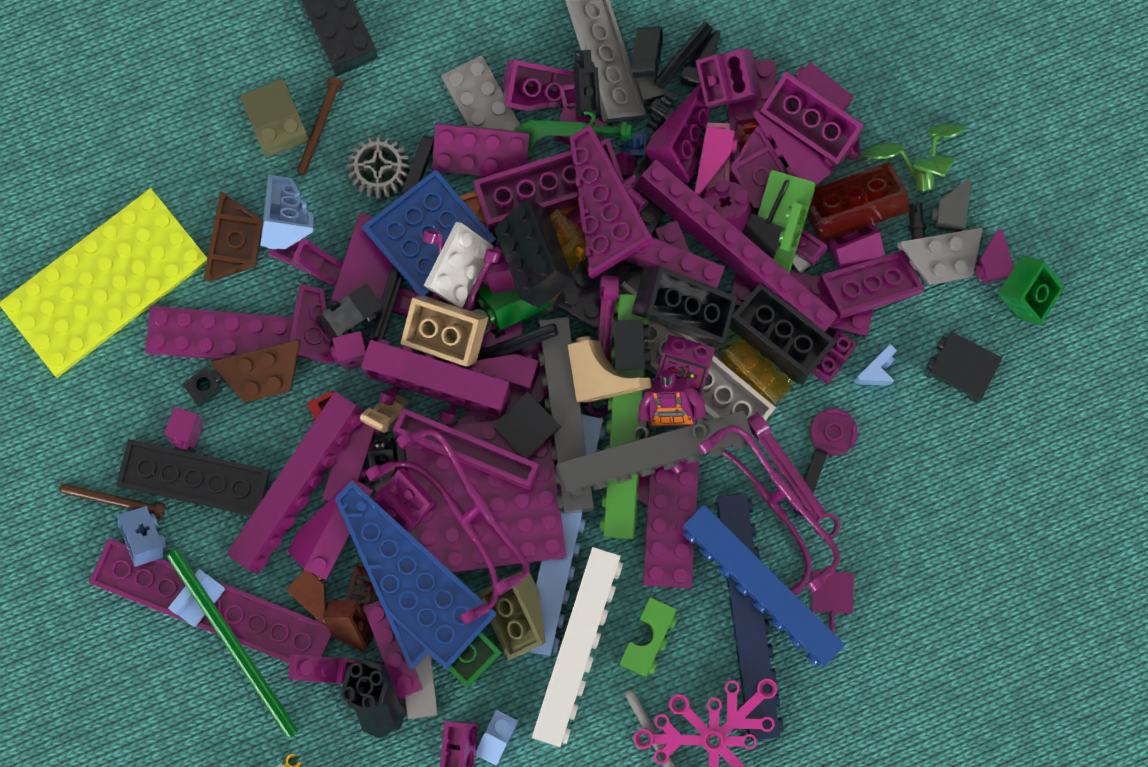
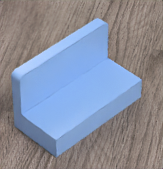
M199 569L195 576L215 604L225 591V588ZM186 586L168 607V609L179 615L193 627H196L205 616Z

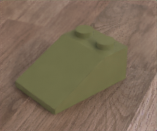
M283 78L240 95L265 158L308 142L307 133Z
M529 572L522 583L499 595L496 604L491 608L497 614L491 621V624L508 660H512L546 643L539 591ZM493 586L478 593L479 598L485 604L489 603L492 598Z

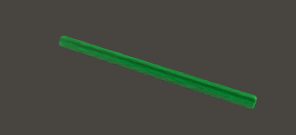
M174 549L167 554L168 560L286 737L290 738L298 732L297 727L179 550Z

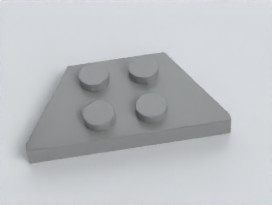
M982 228L897 243V246L900 250H904L911 261L909 263L914 270L919 272L920 278L926 286L973 277Z

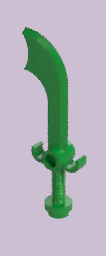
M591 110L584 112V114H589L592 118L591 121L586 123L533 120L522 123L513 130L530 132L528 151L533 153L534 146L541 137L548 135L572 136L589 124L597 135L621 136V141H627L633 137V125H629L628 122H622L621 127L597 126L594 123L596 115Z

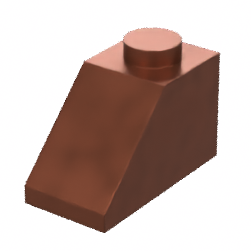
M304 570L286 591L324 624L322 618L323 613L327 609L326 586L322 583L324 579Z
M357 599L330 600L322 618L330 634L361 652L366 651L373 632Z

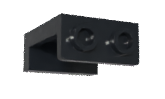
M950 332L946 337L942 336L936 346L939 349L936 358L932 356L926 366V369L929 370L926 377L930 379L934 377L969 395V400L978 403L982 400L1002 357L953 332Z

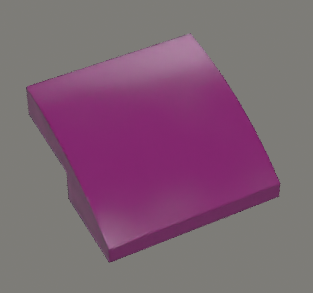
M404 467L398 469L387 486L380 488L372 499L408 533L420 522L436 502Z

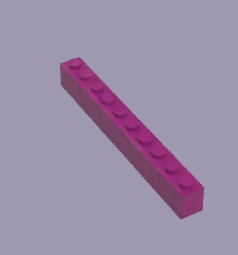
M655 160L641 175L635 187L672 219L678 221L679 225L754 289L762 283L824 332L838 315L659 161Z

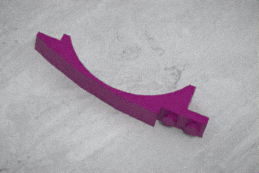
M302 238L300 242L297 241L286 249H270L268 253L269 256L310 274L311 277L333 287L336 285L343 264L305 238ZM400 288L393 312L407 317L412 298L419 295Z

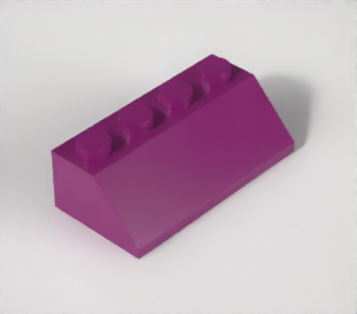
M787 71L760 110V112L837 165L845 159L864 127L862 122Z

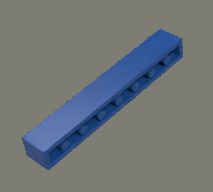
M705 505L683 525L684 537L692 544L696 542L702 548L700 550L702 555L709 561L713 559L719 565L717 568L719 572L727 579L731 577L737 583L735 585L737 590L744 596L748 594L754 600L753 605L762 614L766 612L772 618L770 621L772 625L779 631L784 630L790 636L788 638L790 643L797 649L801 647L807 653L805 657L815 667L818 665L820 667L826 666L845 646Z

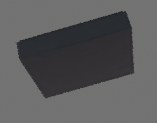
M526 392L493 425L521 457L528 460L561 428L557 421L529 392Z

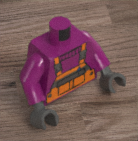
M673 370L661 371L660 380L653 382L652 388L646 390L640 401L637 419L640 423L634 430V437H638V430L640 428L645 430V438L649 437L650 430L646 427L647 423L650 424V427L695 425L693 427V435L695 437H699V427L701 426L704 428V435L707 436L710 433V427L704 423L706 410L703 397L693 387H690L688 380L675 379Z

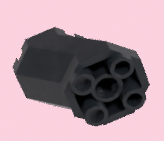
M363 659L360 662L353 663L347 669L344 678L342 697L350 708L355 709L363 732L377 738H385L389 733L396 732L401 728L406 712L405 705L398 699L385 665L370 659Z

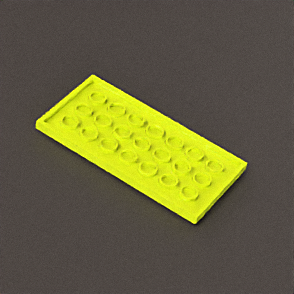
M150 188L0 302V307L55 377L58 378L207 264L208 258Z

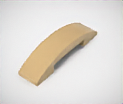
M397 394L393 405L379 403L374 409L368 408L361 414L360 421L385 433L397 422L402 408L406 409L411 400Z

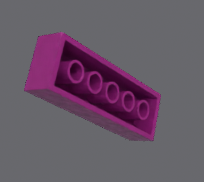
M610 139L600 141L623 182L624 180ZM570 150L474 180V190L487 229L490 232L495 231L494 226L526 199H530L546 208L548 214L578 205L579 191L576 186V169L573 163L572 151Z
M378 339L377 342L370 340L361 365L367 378L496 418H501L505 414L512 394L510 384L506 381L507 378L497 374H493L492 377L483 374L482 370L470 367L469 370L461 368L460 364L449 360L446 363L438 361L436 356L424 353L422 356L414 353L413 349L406 346H401L399 349L391 346L392 343L383 339Z

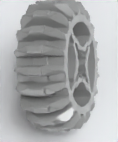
M380 136L376 137V142H372L371 137H368V144L365 145L364 142L360 141L359 146L361 149L353 148L352 152L355 156H348V161L351 162V164L347 165V170L350 171L348 178L353 180L352 186L354 188L359 187L358 191L360 194L367 190L368 198H371L373 193H376L377 199L381 198V193H385L386 198H389V191L392 190L395 194L398 193L397 185L402 188L404 187L405 183L403 180L407 179L408 173L406 172L410 170V165L406 164L409 161V157L404 155L405 149L403 147L398 149L399 144L397 141L390 145V138L388 137L384 142L381 141ZM382 152L393 156L397 163L383 159ZM374 153V156L371 160L364 161V163H362L365 157ZM378 159L380 160V164L382 165V167H380L379 176L377 175V171L375 170V168H377ZM360 172L374 176L375 183L365 180ZM396 172L390 180L383 183L385 176Z

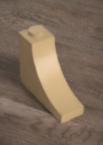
M587 336L577 338V343L568 345L577 402L590 403L652 388L650 378H630L615 370L603 352L601 341L591 340V337Z

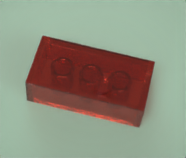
M887 162L815 188L807 218L819 240L826 242L910 212L908 191L891 163Z

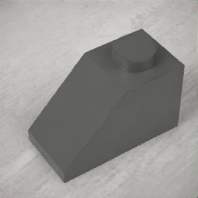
M965 181L943 197L936 207L932 208L931 221H934V229L960 232L966 227L971 181Z

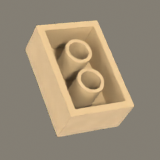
M423 295L414 297L411 301L400 344L467 367L477 362L489 317Z

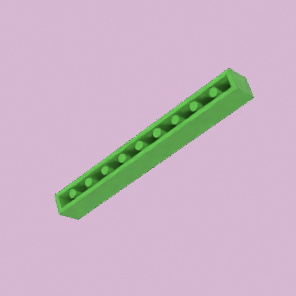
M620 294V298L615 301L614 310L615 314H618V320L643 319L645 320V325H648L649 320L632 314L636 295ZM646 339V349L648 348V339ZM612 348L611 362H615V348ZM646 369L617 370L630 378H646ZM645 390L609 398L608 410H612V419L607 421L606 432L610 435V444H606L605 450L642 439V428L638 430L637 438L634 437V430L640 423L637 421L639 404ZM639 474L632 475V480L618 484L617 480L608 482L607 493L603 492L602 507H606L605 517H601L600 531H604V537L635 538Z

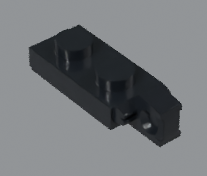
M576 50L573 66L576 116H589V114H584L587 110L593 111L595 115H600L598 67H595L594 62H592L591 50Z

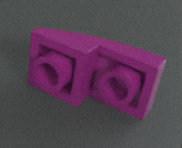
M839 330L833 337L837 341L833 349L813 372V375L827 385L857 346L856 342Z

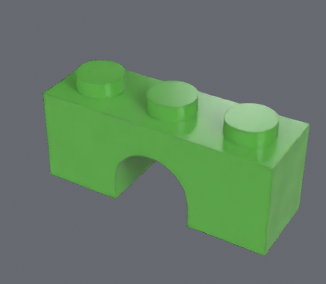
M650 597L639 621L650 627L652 640L645 646H638L629 642L619 666L644 678L648 673L652 675L658 661L654 660L658 651L663 652L668 641L665 638V634L668 628L673 630L678 617L675 616L677 609Z

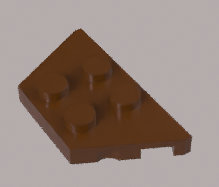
M220 192L204 275L206 282L255 268L257 264L263 219L248 211L247 208L235 202L224 192Z
M298 339L214 360L211 364L244 403L292 391L293 375L297 367L296 359L301 340Z

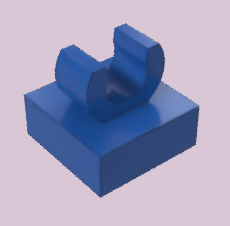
M633 133L632 139L623 141V152L632 154L636 158H643L646 153V133Z

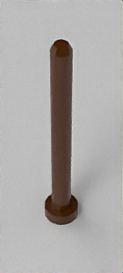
M328 77L327 84L329 87L297 170L300 175L307 173L337 90L343 87L344 82L335 77Z
M68 484L60 486V491L64 494L135 510L147 506L149 513L154 514L158 520L163 519L166 510L165 503L159 502L157 505Z

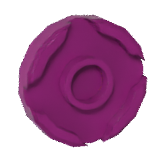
M838 408L826 409L820 412L812 420L809 429L813 446L827 452L828 456H840L848 452L855 444L858 436L857 425L853 418L846 411Z

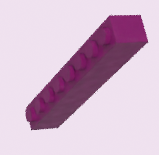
M336 391L333 393L226 555L245 569L257 574L267 565L268 558L274 549L280 545L286 531L293 526L296 516L307 505L310 495L321 484L322 477L328 468L335 463L336 456L342 447L347 445L354 429L361 424L360 416L365 410Z

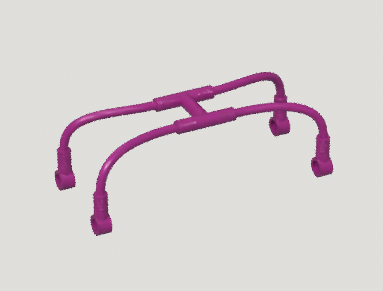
M438 229L424 231L422 241L430 244L438 242L440 254L444 246L440 231ZM498 247L486 249L484 255L486 263L472 287L468 301L465 302V310L473 311V302L483 278L492 263H498L501 253ZM433 292L432 299L441 301V297ZM417 350L416 354L422 355L423 353L419 350ZM394 386L388 391H382L379 402L385 405H393L400 388ZM451 404V407L447 410H442L439 420L447 424H453L457 405Z
M728 426L719 429L698 446L699 450L704 455L725 438L729 432H737L748 442L770 474L769 477L779 488L775 493L771 494L761 481L759 482L752 472L733 454L724 449L725 453L721 455L727 457L744 472L755 485L754 488L779 520L785 523L796 539L804 557L805 573L802 580L794 584L790 590L797 596L806 584L812 592H815L834 574V570L839 564L840 554L836 544L803 507L804 504L781 475H779L778 471H774L757 444L745 430L738 426ZM687 460L678 462L679 466L672 468L675 474L688 465ZM785 497L795 510L799 511L824 538L833 552L834 559L832 564L827 566L809 582L811 560L808 550L798 531L788 519L787 513L778 503Z
M419 429L412 433L406 432L396 439L401 449L425 438L427 435L434 436L441 442L465 484V489L475 504L464 513L457 501L453 500L443 485L431 473L412 462L395 461L387 462L380 466L375 465L368 469L365 474L372 482L380 476L393 471L394 468H411L425 476L449 503L448 507L472 542H475L481 552L493 583V595L489 603L475 609H470L460 616L464 624L468 625L488 613L496 604L499 595L504 594L509 589L523 582L529 574V563L520 549L497 522L498 519L473 483L471 484L445 437L433 429ZM480 512L523 565V572L521 574H516L498 582L492 560L479 539L480 535H478L470 522Z

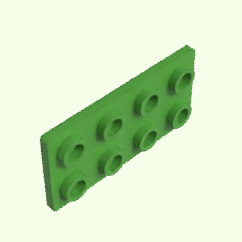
M771 170L758 216L767 220L784 181L788 180L789 184L771 222L784 228L779 237V243L781 244L773 260L790 273L816 183Z

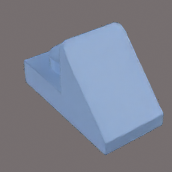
M890 344L854 382L857 385H891L894 380L881 367L886 369L893 363L895 359L892 356L897 350Z
M496 710L475 755L497 766L518 720Z

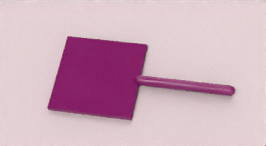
M813 571V578L821 571ZM834 572L819 589L812 592V612L830 613L829 629L833 633L835 613L853 614L854 573Z

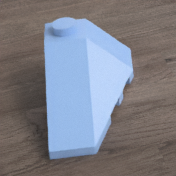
M268 174L260 246H265L269 249H286L313 231L314 216L312 212L307 211L305 200L300 199V191L292 178Z

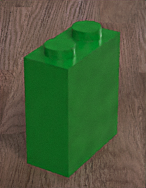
M484 285L478 288L477 291L479 299L476 302L479 309L487 313L489 322L491 324L495 323L500 330L552 307L550 300L540 308L521 300L517 289L492 294L489 285Z

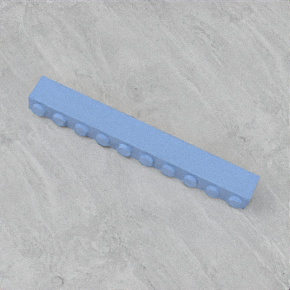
M581 414L586 454L601 451L597 449L598 440H604L606 426H602L603 419ZM560 484L558 486V494H561ZM563 508L560 509L567 558L541 562L536 586L540 596L546 643L528 651L529 653L547 657L551 656V652H557L559 638H555L556 629H562L565 615L560 614L562 604L567 605L570 591L565 590L567 580H573L575 567L571 566L572 557H578L581 543H577L576 539L578 533L583 534L586 521L581 519L582 512L564 514Z

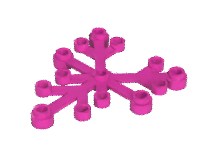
M763 679L758 684L757 692L737 711V694L740 691V685L734 680L728 681L725 685L727 693V722L720 728L719 713L722 709L720 699L711 698L707 703V708L710 711L708 727L689 707L690 703L686 696L682 694L674 695L669 702L671 711L675 714H682L701 735H681L670 723L667 715L659 714L656 716L654 723L657 728L662 729L666 734H653L648 729H640L634 735V743L640 749H647L652 744H667L663 749L657 750L654 754L655 762L660 765L667 763L669 756L680 745H703L705 750L709 752V767H719V754L732 767H746L727 746H743L746 749H753L757 744L756 737L752 734L745 736L727 735L734 728L762 729L765 732L773 730L775 722L771 717H764L762 719L744 718L764 699L774 697L777 693V685L771 679ZM730 683L737 685L736 692H729L728 685ZM765 684L772 686L771 693H764L763 686ZM678 699L684 701L682 709H678L675 706ZM716 700L719 702L717 710L711 709V701ZM659 717L666 718L667 723L665 726L658 724ZM768 719L772 722L770 729L763 727L762 723L764 720ZM642 734H647L649 737V741L645 744L640 741ZM711 736L718 737L719 743L717 745L710 743ZM746 737L754 739L753 746L745 744ZM659 752L665 753V761L660 762L657 759Z

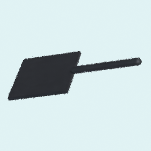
M788 180L784 181L767 220L751 213L742 231L748 239L772 259H774L781 244L779 243V237L784 228L771 221L789 184Z

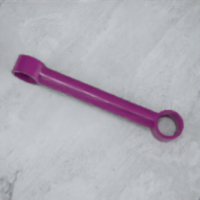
M602 276L600 282L601 306L597 341H601L603 352L609 363L615 301L618 298L619 292L617 276ZM609 398L606 399L605 407L600 410L592 409L591 402L586 403L589 412L596 417L607 415L610 412L608 410Z
M758 412L747 418L752 435L760 441L814 520L819 524L820 520L824 517L832 518L834 529L828 535L831 538L836 536L840 530L839 519L833 514L826 513L772 435L765 419ZM813 527L815 533H816L818 536L822 537V536L817 532V530Z

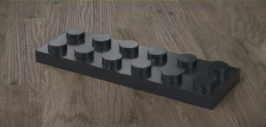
M128 439L116 486L252 516L265 496L270 470Z

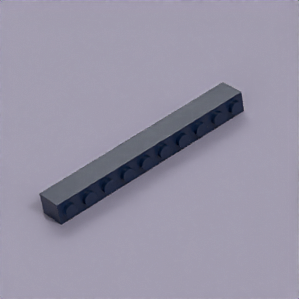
M746 493L718 496L716 498L718 519L760 560L758 547H754L753 537H756L755 523L750 522L749 515L753 513L752 500L747 499ZM729 577L726 580L743 704H745L757 692L760 681L771 679L776 683L777 678L775 668H771L770 658H773L772 644H767L766 634H770L769 621L764 619V615L753 605L754 600L748 594L746 596L741 594L735 587L737 583ZM770 684L763 686L764 693L769 694L772 692ZM778 692L774 697L764 699L745 717V719L771 717L774 720L775 726L770 732H765L762 729H747V733L754 735L757 740L780 737V732L784 731L782 717L777 716L776 707H780ZM766 719L762 725L765 729H770L772 722ZM748 737V741H754L752 737Z

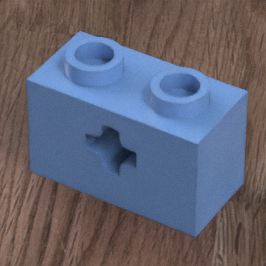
M147 506L118 515V527L134 567L163 558V548L166 547L165 539L162 533H157L156 528L158 524L154 514L149 513Z

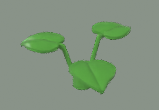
M939 124L929 128L927 135L934 136L931 157L916 160L913 166L902 149V144L899 143L876 144L865 150L860 156V160L863 158L887 159L899 154L903 157L909 168L911 177H915L916 189L919 191L931 190L935 188L934 174L945 177L948 169L954 163V158L951 156H935L938 139L959 135L966 129V125Z

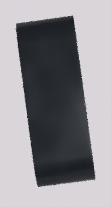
M661 26L637 28L632 57L633 78H657L663 44Z

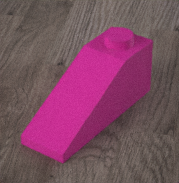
M710 126L706 127L694 191L699 197H701L728 162L730 154H735L738 141L733 139L735 131Z

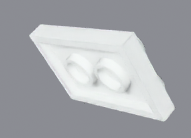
M456 222L424 286L451 305L463 308L486 262L484 260L486 249H492L493 245L463 223Z

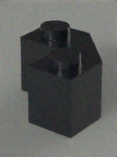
M366 283L316 317V320L332 342V338L353 333L351 329L363 320L369 323L378 317L377 311L383 306Z

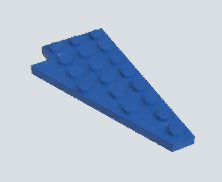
M351 481L335 498V501L409 668L413 670L429 653L447 670L497 614L490 609L485 615L465 625L460 616L468 610L475 609L485 603Z

